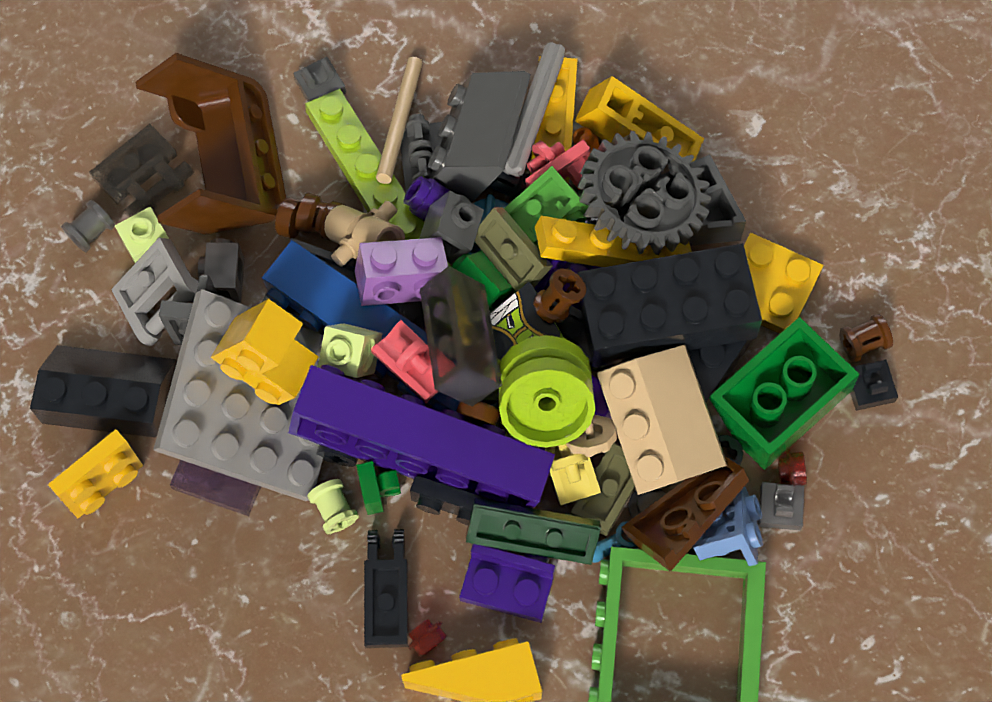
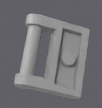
M159 237L111 290L138 340L147 346H153L161 337V331L165 326L159 317L160 309L150 320L146 314L173 285L177 291L168 301L193 302L199 282L191 277L171 239Z

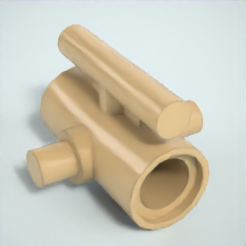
M385 201L378 209L373 208L367 214L345 205L333 208L325 220L326 236L331 241L340 244V247L331 255L333 261L343 267L351 258L356 259L359 243L405 240L403 230L399 226L389 223V220L397 213L396 207L391 202Z

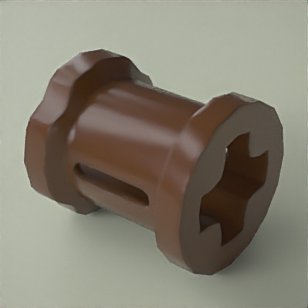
M559 269L554 272L550 278L549 287L546 290H541L534 298L533 305L536 308V313L549 323H562L569 315L570 306L581 301L586 294V285L583 279L569 269ZM566 283H570V286L564 292L562 288ZM556 301L558 304L553 310H550L549 307Z
M880 314L871 316L869 322L854 328L848 326L840 328L839 337L842 347L852 362L861 360L863 354L878 348L887 350L893 346L891 330L884 317Z

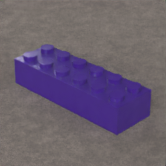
M313 365L310 366L292 413L289 434L327 448L338 450L366 462L373 461L374 465L396 471L412 479L417 476L424 477L496 502L533 509L540 502L555 454L545 451L546 448L527 445L522 441L506 437L504 430L493 425L482 424L479 427L465 421L466 418L458 412L448 409L438 412L425 407V402L415 396L403 394L400 398L384 392L385 388L374 381L361 380L359 383L344 377L345 373L333 366L321 365L320 368Z

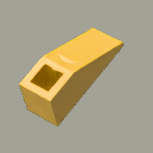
M517 638L497 642L493 645V651L477 654L475 649L455 653L451 656V662L435 665L433 660L419 662L409 666V673L401 674L406 689L462 702H533L542 699V690L529 641L519 643Z

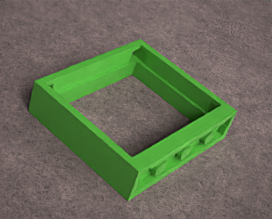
M611 547L609 560L601 559L599 584L607 585L605 601H597L595 627H603L602 644L593 643L591 669L599 670L598 687L589 688L588 702H611L622 566L669 571L643 550ZM686 554L672 571L743 578L736 702H758L766 562L758 561V564L749 566L746 560L720 557L699 560L697 555Z

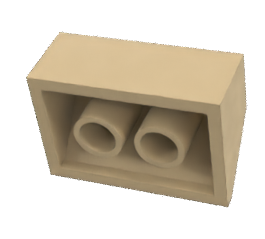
M686 345L637 358L597 373L638 495L727 466Z

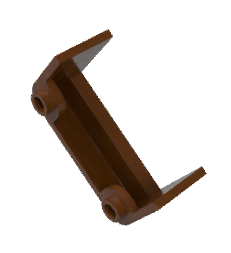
M175 53L135 82L136 89L167 98L170 117L173 122L185 130L196 133L205 190H196L157 216L159 224L210 235L270 223L276 219L279 206L286 199L268 98L263 87L256 80Z

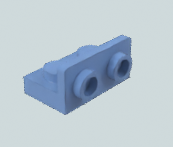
M745 486L693 545L699 560L723 556L741 549L749 566L758 564V547L763 546V539L757 520L762 519V510L756 495L749 496Z

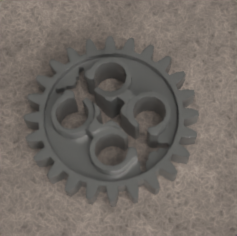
M631 131L626 141L617 133L611 143L604 139L598 150L593 148L580 172L582 177L578 183V188L583 190L579 202L589 204L584 214L585 217H598L594 229L596 231L603 228L610 230L607 237L609 242L617 236L622 238V249L624 250L632 242L636 243L639 254L644 252L647 245L651 246L655 255H659L664 245L669 251L674 252L679 243L687 245L691 237L697 235L709 214V210L706 207L711 201V196L704 193L710 184L707 181L698 180L704 171L703 168L690 167L694 156L688 155L682 158L679 155L681 150L680 144L672 149L666 147L667 137L665 136L658 143H655L650 132L646 133L643 140H639L637 134ZM666 165H668L671 175L675 177L668 190L666 191V185L670 180L668 177L659 180L654 190L651 189ZM622 192L624 195L620 203L622 208L631 204L635 195H638L621 221L618 210L614 207Z

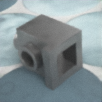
M213 239L210 243H206L205 257H199L198 277H200V274L209 275L219 296L241 303L244 257L239 243H233L228 239Z

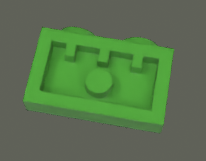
M551 166L504 209L539 249L535 225L540 216L585 223L587 218L584 214L588 205L579 202L580 197L559 172Z

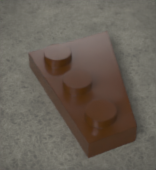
M725 457L727 466L684 480L622 526L628 540L671 572L749 482L744 468Z

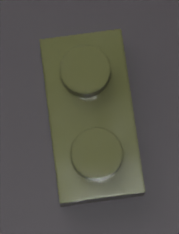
M494 207L479 225L475 243L516 292L528 282L535 288L552 268L553 265L547 258L540 256L537 246L503 207Z
M615 443L605 453L595 470L601 493L577 500L570 513L577 517L599 520L601 524L600 533L606 537L635 489L623 449Z

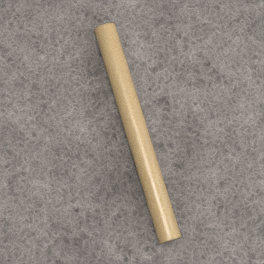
M410 57L407 60L376 175V180L382 184H389L392 181L422 67V61L417 57Z

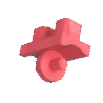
M584 140L566 152L560 142H557L550 148L542 141H538L532 146L535 158L526 164L529 171L533 173L525 179L527 188L551 166L564 179L569 177L578 188V183L582 177L580 172L590 153V147Z
M401 320L384 339L371 348L372 354L423 400L425 404L456 375L455 370Z

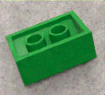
M799 317L711 394L709 399L732 437L737 439L743 450L765 470L853 390L859 373Z

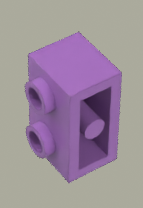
M442 237L359 243L355 275L361 306L443 299L449 268Z

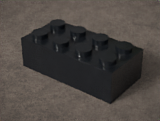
M743 243L579 271L577 273L586 285V294L579 301L592 367L631 361L682 345H686L687 350H694L756 339L762 323Z

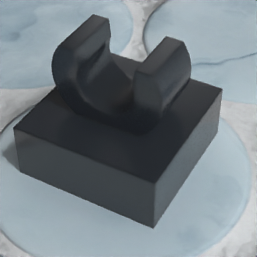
M886 359L853 366L859 373L854 388L850 392L856 411L896 402L898 394Z

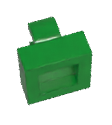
M373 461L357 464L356 467L367 515L384 512L381 497L401 494L397 472L388 471L376 476Z

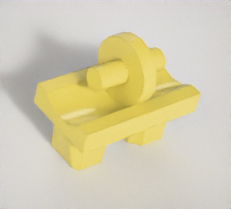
M566 444L545 449V451L555 454L550 474L560 506L601 493L590 457H586L583 454H572Z

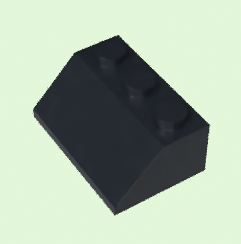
M57 345L38 370L30 410L42 424L113 432L116 429L122 434L157 438L177 360Z

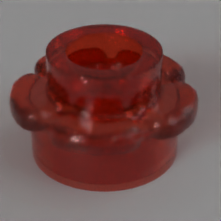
M786 449V457L778 458L780 483L789 482L790 485H794V488L795 485H807L803 452L790 453V449Z
M426 619L408 634L412 639L408 649L411 650L413 648L420 658L426 655L448 637L440 627L443 623L438 621L436 624H432L429 619Z

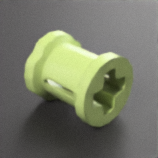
M341 479L326 481L312 489L307 495L310 503L317 505L325 521L322 527L326 534L339 532L355 523L359 518L357 511L350 508L342 493L344 485Z

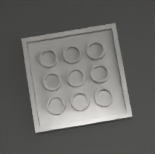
M201 289L195 294L153 451L303 501H309L307 495L316 487L323 457L316 454L319 444L288 433L292 413L301 389L296 398L280 405L270 404L260 399L255 394V389L243 380H236L226 375L221 370V365L210 357L234 317L249 310L251 307ZM301 327L295 340L317 356H320L324 335ZM319 358L317 359L314 365L316 367L318 366Z

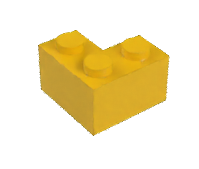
M268 298L234 317L210 358L221 365L220 368L226 375L236 380H243L253 387L255 394L260 399L270 404L280 405L296 398L304 384L310 366L315 365L319 356L295 340L303 323Z

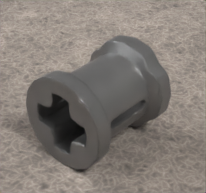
M93 200L86 204L87 209L73 222H65L61 226L67 236L84 252L91 248L90 243L106 229L112 230L115 227V223L109 215Z

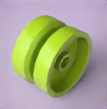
M549 335L527 338L512 346L502 358L498 371L499 410L502 424L514 438L532 446L544 448L560 446L580 437L591 425L595 413L592 376L589 359L579 346L565 338Z

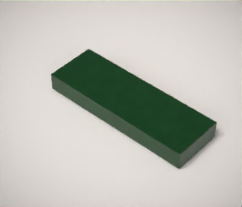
M474 498L466 532V543L591 565L601 524L599 520Z

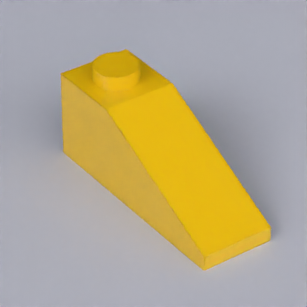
M613 76L588 90L575 119V122L591 129L593 134L610 143L615 134L619 133L624 138L631 131H634L640 140H643L646 133L650 132L655 143H658L665 136L667 137L666 147L672 149L680 144L681 150L679 155L682 158L693 155L692 162L696 160L704 141L702 136Z

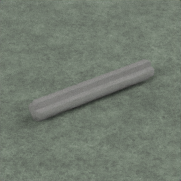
M549 42L544 47L518 119L504 169L507 175L519 177L524 173L565 57V48L561 44L556 45L553 42Z

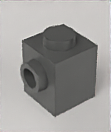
M449 191L430 205L419 239L442 237L447 262L452 264L463 254L472 251L484 210L471 203L465 196Z

